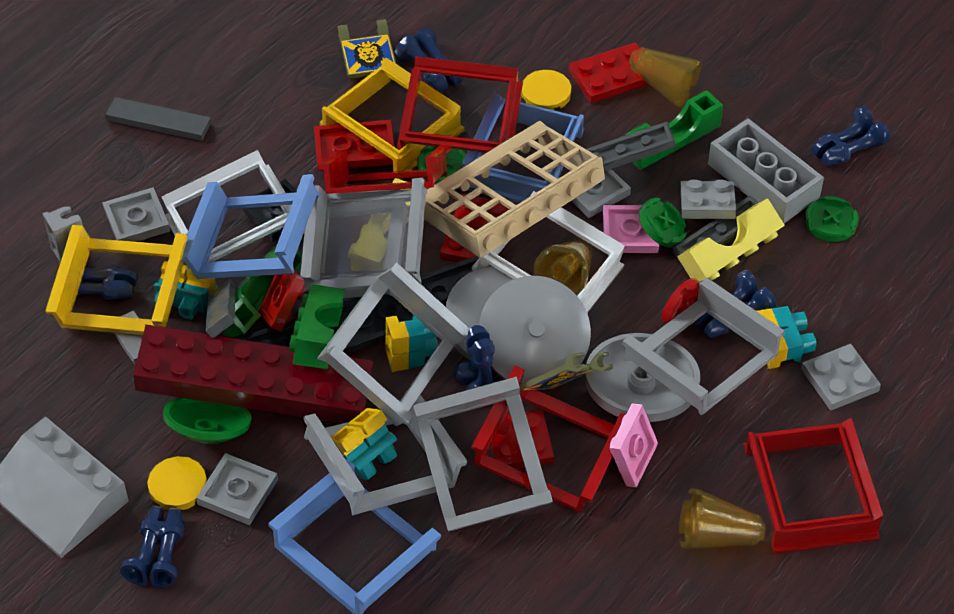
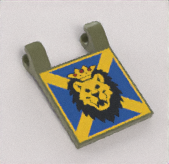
M386 19L376 21L377 35L350 39L348 26H337L338 39L348 79L370 75L382 65L385 58L396 64Z
M583 352L573 353L564 365L520 384V391L554 389L594 370L610 371L613 369V364L603 365V358L609 356V352L597 353L589 364H578V359L581 356H585Z

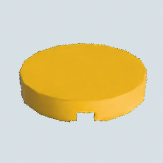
M539 70L527 75L522 81L523 89L521 96L526 101V104L554 110V108L559 106L561 109L570 101L572 88L570 81L559 72Z
M176 456L158 463L150 472L147 484L151 499L160 504V507H163L165 510L170 508L185 510L196 505V498L206 484L207 478L204 468L197 461L189 457Z

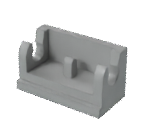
M62 207L50 213L48 211L42 213L51 249L59 262H61L72 225L83 226L79 215L70 216L68 219L61 218L63 215L71 213L70 207Z

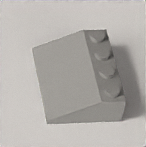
M46 416L20 437L0 464V505L60 558L129 502L124 482Z

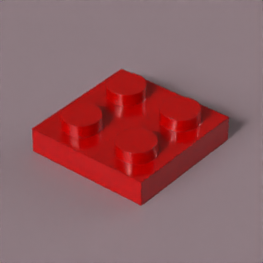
M295 270L294 274L275 275L258 311L271 328L282 331L284 325L290 322L296 299L301 298L304 292L305 280Z
M543 410L525 412L540 465L554 463V454ZM507 415L491 445L493 458L515 469L525 468L511 416Z

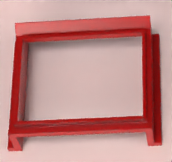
M415 56L414 69L411 70L397 149L400 150L408 143L435 147L450 144L452 149L487 153L515 136L523 82L518 81V68ZM422 72L509 83L499 142L411 132Z
M440 145L426 157L427 170L349 174L347 151L335 152L318 164V170H324L326 194L412 188V182L343 186L346 183L385 181L394 180L395 178L400 180L427 178L428 181H424V187L434 188V183L440 177H448L446 154L451 150V145Z
M514 365L507 379L517 377L520 385L522 384L525 370ZM536 389L520 391L521 400L608 439L580 498L546 483L552 500L581 513L585 502L591 503L613 457L609 448L612 438L616 436L625 414L620 413L614 425ZM506 400L494 403L472 444L471 449L476 451L473 464L532 490L526 473L486 455L509 412Z
M852 418L838 424L758 434L748 432L747 441L744 442V449L746 455L753 454L774 527L771 541L774 554L870 542L880 539L878 531L883 513ZM842 443L864 513L786 523L766 453Z

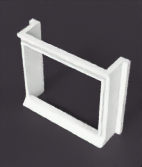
M257 150L162 196V199L168 211V214L165 216L175 236L176 233H188L175 208L202 195L208 182H218L221 186L259 168L261 175L273 194H284L286 192L270 166L265 165ZM281 205L284 214L213 248L208 262H214L283 228L291 205Z
M560 207L546 217L609 255L578 295L588 313L623 269L624 264L620 262L625 246ZM509 241L484 257L479 258L472 266L474 271L491 265L512 279L531 276L498 256Z

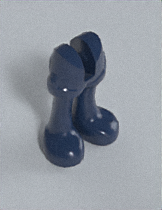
M430 28L419 29L416 32L415 38L411 34L405 36L395 49V55L401 61L415 59V56L427 57L423 51H427L432 58L451 60L445 58L436 45L437 35ZM431 73L423 74L424 80L439 92L447 90L448 83L451 86H455L462 82L461 77Z
M861 106L853 112V124L848 129L837 134L828 133L823 135L811 147V152L821 159V162L826 167L835 166L848 161L851 154L868 147L885 145L890 140V133L883 122L879 121L873 124V116L866 106ZM861 137V138H859V139L856 140V141H853V142H851V143H847V142L850 141V140H853V139H855V138Z
M111 266L109 269L101 270L85 268L81 281L100 283L81 282L77 295H103L106 300L130 299L134 293L138 274L119 266Z
M743 270L738 273L736 277L737 289L732 293L733 296L743 303L748 302L746 305L755 311L776 307V300L772 292L766 287L758 290L757 281L750 271ZM707 312L693 322L699 329H704V334L709 339L720 337L733 331Z
M475 325L469 329L466 340V349L471 355L472 360H464L458 363L454 370L455 379L459 383L468 384L464 391L494 383L490 366L493 363L495 345L490 339L488 331L483 326Z
M153 506L147 518L142 521L140 527L143 542L138 558L126 559L122 562L120 568L121 575L127 581L138 586H146L150 575V581L156 588H166L175 583L178 572L176 567L171 564L174 544L182 538L185 527L182 523L181 509L170 508L166 521L163 522V507ZM161 542L158 560L153 564L150 573L151 561L155 551L156 544Z

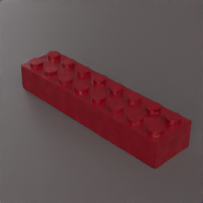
M145 324L133 373L135 391L298 417L316 414L319 420L342 424L350 422L366 409L368 400L366 396L330 365L328 369L293 364L294 353L289 352V347L222 336L211 338L209 334ZM350 357L372 377V360Z

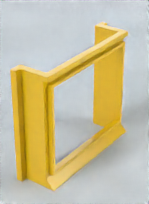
M388 58L384 59L378 69L328 107L324 106L322 108L323 119L320 121V126L333 125L338 122L392 159L393 171L416 170L418 157L423 148L427 146L408 143L398 150L348 116L351 111L390 82V78L408 90L411 73ZM420 81L418 97L444 113L442 117L422 133L451 137L460 135L464 131V126L461 125V106L423 81Z
M72 225L46 307V313L52 314L61 328L143 335L145 324L166 327L184 261L181 260L188 239L187 234L176 233L173 245L94 239L89 237L82 225ZM90 250L169 257L152 320L72 312Z

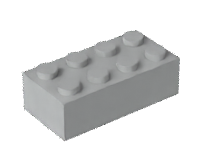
M746 119L711 142L708 165L728 181H734V186L747 196L753 197L756 201L761 202L768 198L783 223L803 211L811 202H816L820 198L824 177L750 119Z

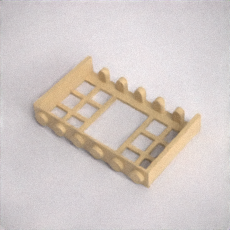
M538 121L434 185V188L427 189L424 220L479 258H482L603 181L605 175L602 157L598 158V156L547 127L541 121ZM531 147L538 150L527 158H523L515 153L518 150L528 153ZM542 155H546L554 160L542 169L531 163ZM512 158L551 184L518 205H515L476 180L475 177L479 175L482 178H487L490 175V168L497 163L507 166ZM559 165L570 170V172L559 179L548 173ZM470 184L477 188L464 197L454 191L457 188L466 191ZM483 192L493 198L481 207L470 201ZM449 195L457 200L444 209L434 203L436 201L442 204L447 203ZM498 203L510 209L497 218L486 212ZM462 205L473 211L460 220L450 214ZM479 215L489 221V223L476 231L466 225Z

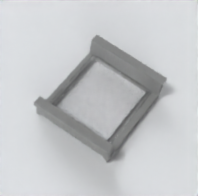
M412 178V188L406 190L328 195L319 185L315 186L320 196L315 199L305 227L300 276L308 281L375 276L387 271L397 262L415 280L422 284L420 263L425 197L427 194V189L424 187L425 180L423 178Z

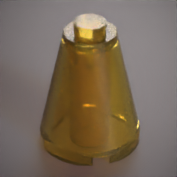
M641 47L639 50L635 49L629 59L631 70L678 107H682L691 94L689 90L692 85H696L702 70V63L698 59Z
M581 239L549 246L537 257L534 264V276L554 279L567 286L575 294H578L585 287L588 280L593 257L592 247L588 242Z
M691 488L688 493L693 495L690 501L684 500L679 522V534H684L685 542L680 541L682 548L756 545L759 540H763L766 524L762 522L760 515L700 489Z

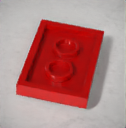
M636 42L569 63L570 74L590 104L658 82L659 74Z
M391 120L358 122L394 146ZM341 124L314 126L317 166L337 151H347L349 168L393 165L392 159Z
M475 197L470 201L481 207L491 199ZM498 203L486 212L497 218L510 209ZM462 205L455 210L453 216L460 220L473 211ZM479 215L466 225L476 231L489 223V221ZM447 235L440 250V259L452 262H460L477 256Z

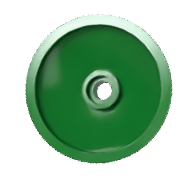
M180 397L169 401L165 405L163 412L165 423L174 432L189 440L203 444L221 443L235 439L245 433L251 425V414L246 408Z

